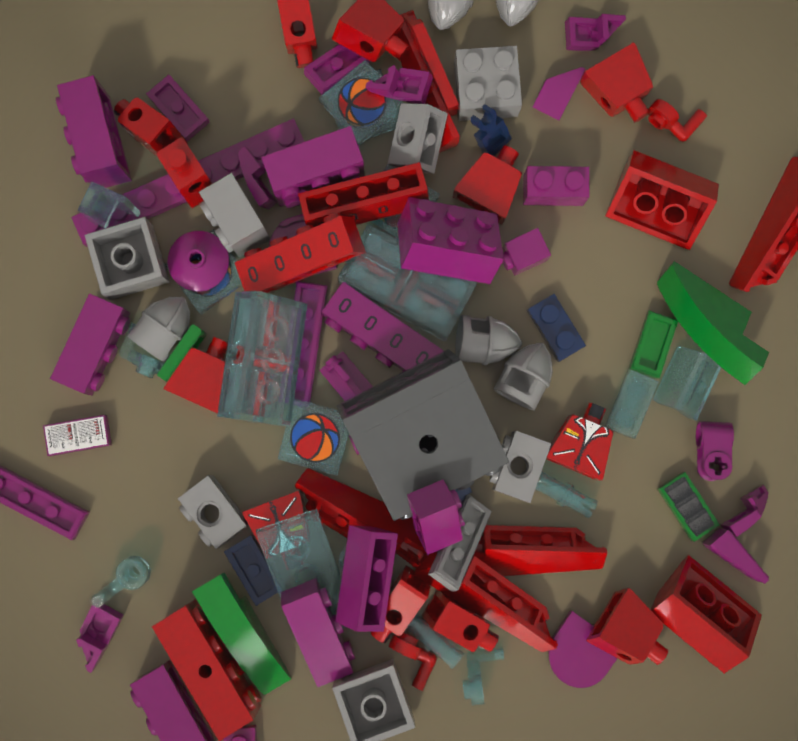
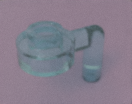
M131 322L119 355L121 358L137 366L135 372L153 378L154 374H158L165 363L134 350L136 343L127 337L136 325Z
M139 556L126 558L116 569L117 578L92 597V604L95 607H100L123 588L136 590L142 587L151 575L148 562ZM133 566L138 569L140 575L133 572Z
M495 647L491 652L485 649H478L474 653L468 651L466 654L469 679L463 680L465 700L471 699L472 706L485 704L479 662L504 660L503 647Z

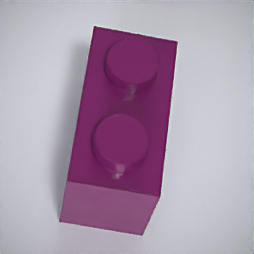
M527 166L523 175V205L584 206L590 197L589 167Z
M440 480L407 494L414 528L427 555L463 540L461 527L465 526V523L459 511L462 505L455 489L449 491L445 481Z

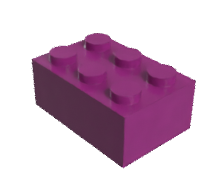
M92 75L57 85L60 96L56 97V104L62 116L65 115L67 126L63 127L68 144L73 145L75 155L71 156V161L76 174H80L86 183L89 182L96 190L132 181L110 96L95 76Z
M351 126L261 157L280 207L286 205V208H292L300 205L298 193L365 176L364 161Z
M408 198L397 223L401 269L490 284L504 260L497 214L426 199Z

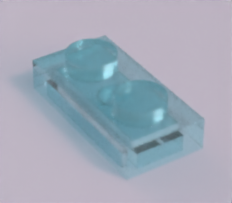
M628 370L605 427L629 438L636 439L659 381L633 370Z

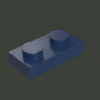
M555 294L527 310L557 362L562 361L586 346Z
M253 535L224 551L255 606L284 589Z

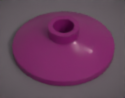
M191 231L180 236L171 246L167 260L168 269L172 278L181 287L195 292L207 291L216 287L225 278L229 268V254L220 239L214 234L206 231ZM195 254L202 256V260L198 264L191 262V258Z

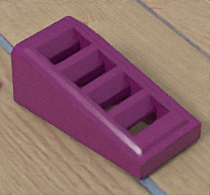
M719 528L702 542L706 548L752 580L763 584L769 581V576L730 530Z

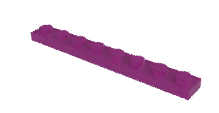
M293 118L198 160L212 184L230 173L238 180L244 177L238 152L246 146L256 160L263 164L262 156L305 141ZM169 174L71 218L83 245L87 247L84 236L86 234L142 217H146L148 220L187 201L179 192ZM201 182L195 183L189 190L196 189L200 186Z

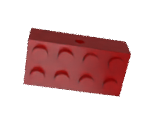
M197 599L152 626L219 741L254 720L261 708L259 703L262 701L261 695L254 684L249 685L243 676L245 672L231 656Z

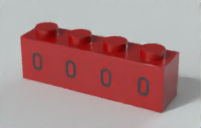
M420 162L298 193L306 226L314 225V227L323 224L322 219L335 213H341V216L354 217L355 223L358 225L401 214L409 197L429 200L428 188Z
M341 213L331 214L322 219L323 224L316 227L314 225L301 227L296 230L297 235L289 239L287 236L270 241V247L264 250L256 248L245 252V258L234 263L246 297H262L366 253L354 217L341 216Z

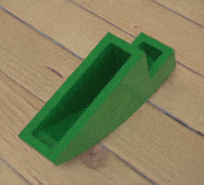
M673 261L657 281V286L669 309L693 341L713 361L746 385L763 369L769 355L767 350L743 335L752 312Z
M225 572L192 591L231 655L263 695L292 679L247 597L244 596L239 599Z

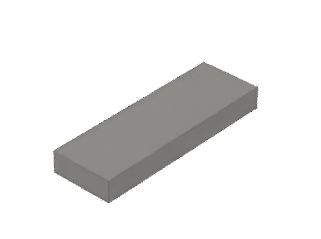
M469 494L461 501L462 508H459L465 526L461 527L463 540L438 550L428 573L429 576L452 592L459 590L492 512Z

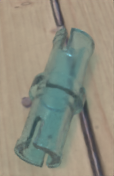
M541 472L540 481H538L535 490L557 500L556 504L564 507L566 505L587 518L593 514L590 508L596 509L598 503L596 499H592L575 490L574 485L569 482L564 484L545 472Z
M419 613L415 615L406 628L425 644V650L428 652L432 650L451 669L457 665L465 654L445 636L432 630Z

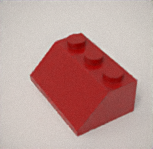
M633 150L621 174L605 217L690 250L717 203L719 184Z
M690 555L684 558L658 591L650 609L664 625L724 674L750 657L762 617L761 613Z

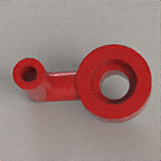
M656 99L648 108L650 111L648 114L649 122L657 129H669L681 142L688 140L707 118L706 113L698 109L682 126L678 121V112L668 102Z
M403 632L401 636L393 634L388 647L408 658L422 662L412 686L423 691L437 661L436 655L418 646L419 639L406 632Z

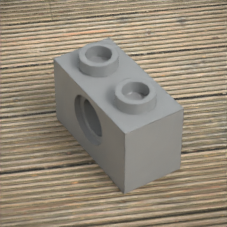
M401 103L388 164L402 167L420 162L423 173L434 174L448 113L429 104Z
M513 431L511 436L506 435L502 447L509 463L503 465L501 471L490 476L489 482L494 483L492 490L531 503L551 443L518 431ZM515 457L523 458L526 463V469L520 475L514 474L510 468L511 461Z
M214 475L206 476L178 498L182 504L179 507L180 511L188 521L194 520L201 529L198 534L208 547L213 545L215 549L220 548L248 526L242 512ZM210 504L215 505L219 510V518L215 522H210L205 517V509Z

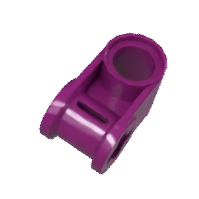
M699 421L697 423L696 468L699 476L704 480H722L727 478L732 472V446L734 441L732 423ZM714 462V464L719 465V470L709 469V463Z

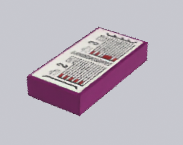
M107 415L43 425L47 456L112 446Z

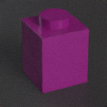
M539 228L505 242L502 247L504 256L502 263L507 271L512 270L514 276L548 261L551 256Z

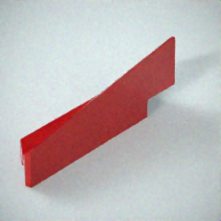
M411 10L400 15L404 19V24L398 37L410 45L408 51L401 59L402 68L430 72L433 77L425 104L448 113L439 153L459 144L460 135L451 116L458 113L459 103L423 21L420 18L417 19L414 11Z
M798 157L791 158L729 282V285L735 289L749 292L751 287L757 285L777 283L798 250Z
M310 468L306 469L296 482V489L303 491L308 499L305 507L309 515L344 537L348 538L349 525L378 527L398 533L395 554H398L416 569L428 556L415 531L412 517L404 520L399 518L393 521L384 502Z
M486 525L482 533L483 537L481 536L473 555L502 576L602 569L606 560L607 549L590 544L585 540V533L578 528Z
M438 551L429 554L416 569L415 577L538 651L546 652L557 649V640H553L550 637L546 621L550 619L547 607L476 556L472 557L459 590L454 592L428 575Z

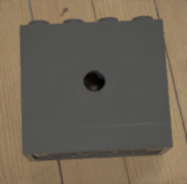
M449 349L336 405L342 421L393 521L399 518L404 520L412 517L407 494L440 480L445 481L449 491L453 489L464 490L472 486L475 482L474 480L484 475H494L503 469V465L509 463L461 359Z

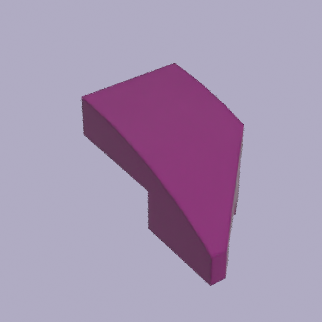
M601 14L597 19L569 17L565 21L566 50L594 51L598 49L626 20V15Z
M395 65L387 69L389 71L387 74L375 82L372 80L368 81L365 86L368 91L384 97L412 104H425L433 77L430 72L406 68L397 70Z
M580 67L546 79L533 108L560 120L586 69Z
M245 146L238 152L244 179L258 205L269 210L278 202L259 178L266 172L265 167L256 160L251 151Z
M761 485L741 497L740 499L747 509L722 523V528L730 530L735 537H738L762 517L769 492L765 486Z
M95 601L92 604L81 626V635L76 639L78 647L83 649L87 660L85 667L90 673L98 665L124 616L122 613L99 601Z

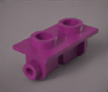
M343 351L337 356H332L326 362V365L319 370L344 401L373 387Z

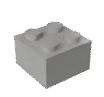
M517 46L456 50L454 71L456 97L459 103L458 121L471 120L473 115L481 120L484 116L482 108L484 104L494 109L497 116L501 118L518 117L522 107Z
M232 173L199 191L204 200L199 205L212 226L218 225L220 227L215 230V233L229 253L235 251L240 258L244 256L245 252L256 249L270 241V237Z
M146 217L84 235L101 294L108 299L114 300L170 283L154 227Z
M394 659L334 681L332 689L350 741H381L415 728V719Z

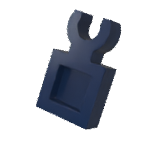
M484 104L482 106L484 110L483 118L480 120L473 115L471 123L479 129L474 134V137L482 153L486 152L495 156L512 137L504 120L497 116L494 109Z

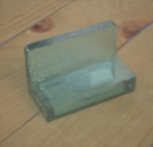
M91 182L78 208L81 214L93 224L103 229L108 227L116 208L136 217H139L141 213L127 197L94 182Z
M678 346L653 400L658 404L676 409L686 418L697 421L721 367L706 353Z

